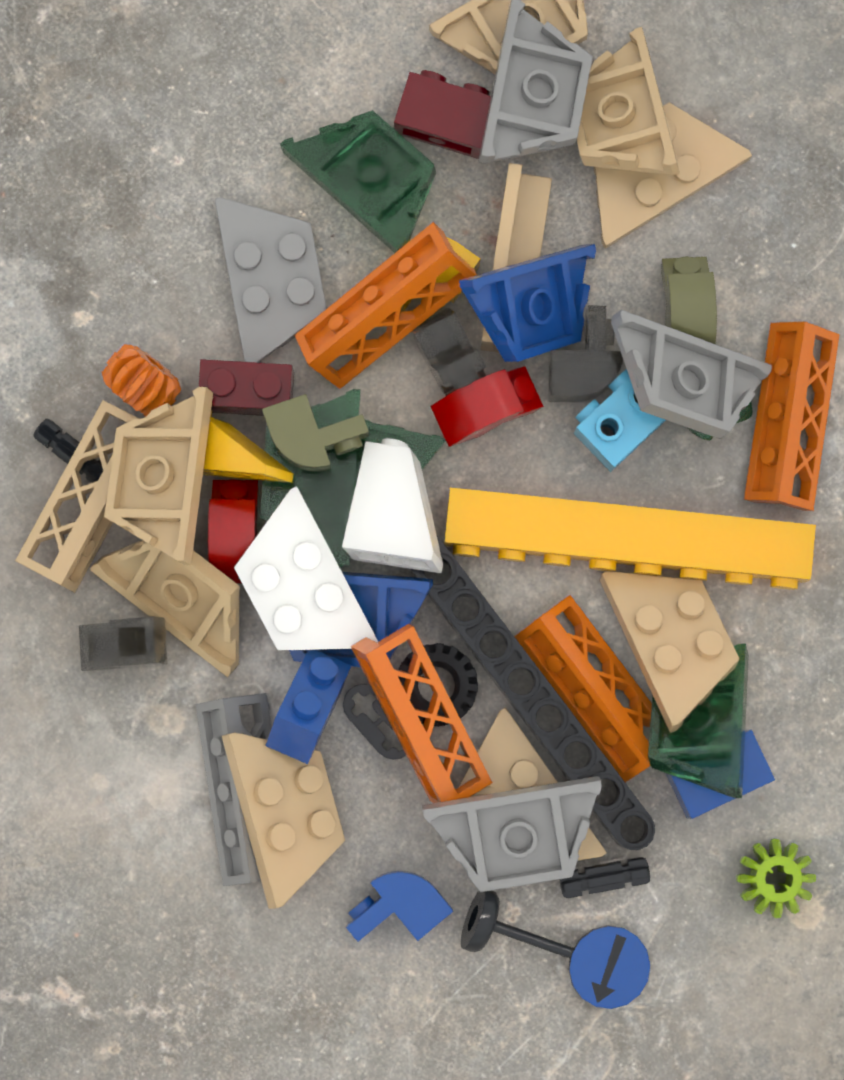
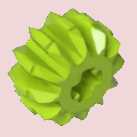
M771 839L769 855L760 843H755L752 848L758 860L755 862L746 856H742L740 859V863L743 866L751 868L750 874L741 873L736 875L737 882L751 883V887L740 894L742 900L749 901L759 895L753 910L758 914H762L770 903V912L774 918H781L783 902L791 913H798L800 909L794 897L797 895L808 901L812 898V894L809 891L801 888L802 882L813 883L816 881L815 874L801 873V869L807 867L812 862L811 858L805 855L794 860L798 852V845L795 843H789L782 853L780 840ZM773 866H777L778 872L786 874L785 884L778 883L780 889L776 891L774 885L766 883L765 880L767 873H774L771 869Z

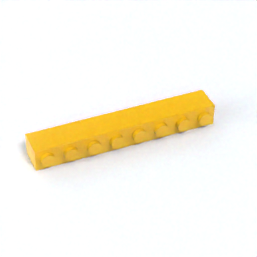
M450 487L444 545L453 547V555L464 557H480V550L498 552V559L504 561L525 562L526 555L544 556L543 564L569 567L571 559L589 561V569L616 571V564L635 566L634 573L642 575L661 576L662 569L680 570L679 578L707 580V573L725 575V583L752 585L753 578L770 579V587L797 590L798 582L805 583L811 580L816 525Z

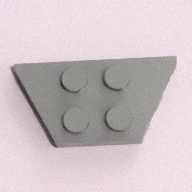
M511 0L508 9L478 162L484 164L572 146L578 137L593 56L578 44L567 41L563 37L562 32L548 21L543 25L524 10L526 4L521 0Z
M222 197L215 198L244 361L260 363L261 360L277 348L283 347L294 339L296 333L327 309L311 223Z
M620 310L612 316L611 324L640 410L719 439L727 435L739 420L741 410L746 408L755 396L754 391L760 382L768 377L772 370V365L627 311Z
M595 776L422 805L424 818L428 823L432 824L453 857L467 871L468 877L480 892L572 877L579 858L578 852L581 843L585 839L590 825L589 818L602 785L600 777Z

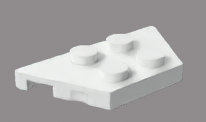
M295 486L288 491L277 509L234 566L277 650L352 649L350 646L365 637L378 642L299 489Z

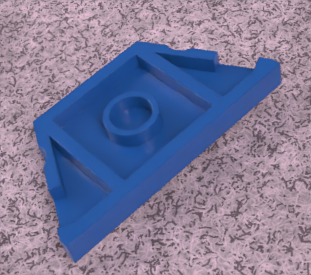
M595 244L579 245L459 280L460 288L505 362H519L581 341L584 326L583 311L588 302L590 285L583 284L586 260L595 259Z
M342 572L378 642L405 625H411L433 586V579ZM398 646L386 653L389 660H391ZM315 649L350 664L352 667H361L352 649ZM308 650L289 651L293 661L302 662Z

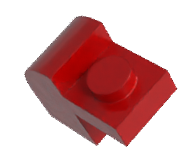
M526 366L507 372L503 369L482 377L450 393L430 407L448 447L481 437L502 423L532 414L544 406Z
M213 480L208 512L209 563L236 584H242L234 566L257 536L258 480Z

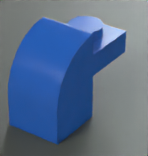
M391 871L374 878L370 882L381 897L374 902L370 896H367L350 910L348 914L353 920L347 924L346 928L356 941L359 942L394 912L415 939L419 941L449 916L453 909L433 884L424 877L409 871Z

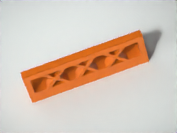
M432 222L294 336L307 364L337 388L341 389L462 291L459 280L476 276L477 273L473 267L453 250L444 231ZM451 265L459 271L448 282L436 283V278ZM422 298L421 304L415 309L400 312L401 306L409 299ZM387 326L386 332L379 338L365 340L366 334L375 327ZM352 354V359L338 371L329 365L341 355Z
M808 322L770 323L765 363L772 365V370L761 383L744 500L754 503L782 504L802 511H814L840 334ZM815 339L822 341L820 360L817 363L813 355ZM810 384L814 390V400L811 406H809L806 399L807 388ZM803 429H805L808 436L807 447L804 451L799 443ZM797 473L801 479L799 497L792 495L794 476Z
M571 595L514 636L625 783L650 767L680 742L674 732L670 733L663 717ZM563 612L574 626L575 635L567 633L556 616ZM588 652L595 654L602 663V672L595 670L590 664ZM615 689L624 692L629 699L630 709L620 704L616 698ZM643 726L650 727L660 740L661 744L654 749L644 736Z
M407 624L379 642L365 637L350 646L432 803L468 798L492 783L414 626ZM405 641L408 642L413 652L408 672L394 669L386 655L387 652ZM419 667L423 671L425 677L417 675ZM398 676L406 678L403 686ZM415 681L429 684L433 691L428 711L414 708L410 701ZM439 707H441L445 716L437 714ZM418 716L425 717L424 725H422ZM435 720L448 723L453 731L448 750L436 748L430 741ZM459 745L461 746L464 754L457 753ZM438 755L445 756L443 764ZM455 759L469 762L476 776L456 790L450 780Z

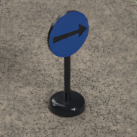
M493 890L478 891L471 903L461 934L460 945L464 950L469 952L481 951L489 941L492 932H496L569 958L568 970L572 986L582 999L600 1008L614 1009L629 1004L641 994L648 982L650 961L647 949L638 936L623 927L606 925L592 929L582 936L573 948L497 921L500 901L497 893Z

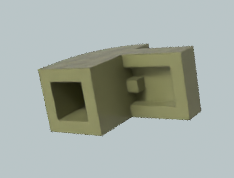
M685 256L662 259L661 275L666 299L665 326L716 344V289L714 273L709 272L707 257Z
M306 394L262 409L272 441L279 454L293 466L306 471H326L331 469L326 451L335 449L336 455L345 454L363 446L361 439L369 437V431L363 414L318 429Z

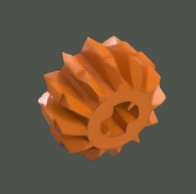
M124 344L107 361L108 365L102 371L105 385L111 388L112 392L119 396L123 402L133 407L135 411H139L147 416L151 410L166 403L172 406L176 402L175 398L181 391L178 378L171 374L170 370L165 368L158 360L151 357L147 352L142 351L139 347Z

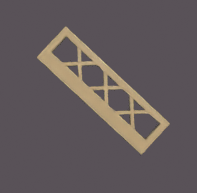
M509 163L493 270L535 259L541 255L552 178L521 174L522 165ZM484 328L480 350L499 353Z
M102 400L15 560L74 593L113 522L104 517L112 462V456L108 460L107 454L113 452L114 443L104 445L101 431L110 415L125 423L135 418L140 419ZM96 442L97 449L91 450ZM100 457L103 472L99 480L83 486L79 473L84 462ZM74 482L75 489L69 491ZM91 493L87 500L85 494ZM78 497L81 508L79 517L75 522L61 526L57 512L62 502ZM52 523L53 529L47 531L50 524ZM69 533L67 539L65 540L64 534ZM56 538L59 553L50 569L32 560L41 542Z

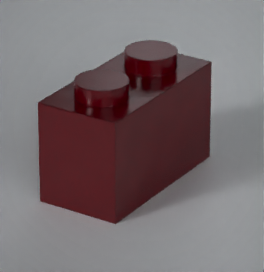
M422 70L420 74L409 72L394 120V134L479 159L491 100L489 90L471 83H465L463 87L447 83V79L443 75L433 71Z
M200 359L199 387H207L213 392L212 413L264 416L263 408L293 398L294 370L292 364Z

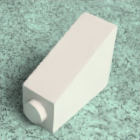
M386 438L382 439L381 443L366 442L342 548L355 561L442 573L443 561L420 461L408 444L400 440Z

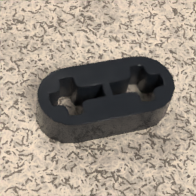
M360 684L349 689L344 697L343 708L352 724L383 757L395 760L406 756L404 749L398 751L392 747L387 751L382 746L386 737L378 726L384 721L392 730L393 728L371 685ZM359 693L361 696L366 697L372 694L376 700L372 703V707L380 716L376 722L373 723L364 713L358 716L352 713L351 710L356 705L352 699L354 695Z

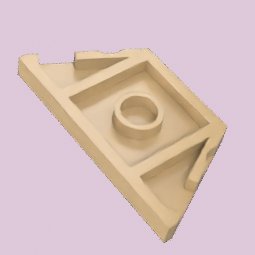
M471 0L431 23L429 31L432 36L491 73L496 74L511 0ZM521 0L526 4L524 7L526 12L543 25L548 21L562 32L563 37L567 41L580 44L587 40L588 30L584 0Z
M639 27L629 33L630 42L613 55L607 50L594 60L590 68L577 137L580 157L584 166L666 175L680 174L643 28Z
M670 102L665 104L663 109L680 174L666 175L594 167L597 184V205L602 232L601 243L605 249L741 166L751 159L752 154L747 148Z
M198 387L192 390L194 396L173 406L166 403L151 410L146 417L142 419L135 418L116 428L104 513L106 519L183 565H191L213 399V392L207 387Z
M140 540L102 556L90 568V571L226 677H229L239 665L240 586L194 550L191 565H183L147 542Z
M612 571L604 572L601 574L600 583L670 733L677 731L683 724L684 719L698 704L701 705L712 693L713 688L735 669L740 658L702 580Z
M506 707L499 711L477 751L492 783L471 797L558 783ZM471 766L458 788L476 777ZM588 828L586 837L581 843L578 860L602 857L607 853L590 828Z
M236 732L222 735L268 908L282 907L345 842L322 754L320 751L314 750L309 763L306 764L265 746L267 739Z

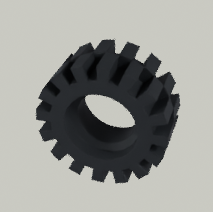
M442 643L423 645L433 666L443 668L452 675L455 688L450 699L461 719L473 706L478 692L477 673L470 662L471 660L453 646H447ZM413 652L407 655L398 670L408 672ZM419 667L417 675L421 676L423 674V671ZM398 676L403 686L406 678ZM415 681L410 701L414 708L428 711L430 702L422 697L418 688V681ZM439 707L437 714L445 716L441 707ZM418 716L424 725L425 717ZM437 720L434 723V726L437 727L448 725V723Z

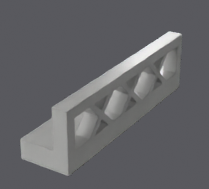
M262 693L222 698L195 704L223 886L261 881L222 735L236 732L268 740L271 731V721L267 695ZM252 705L255 725L251 732L242 726L239 706Z

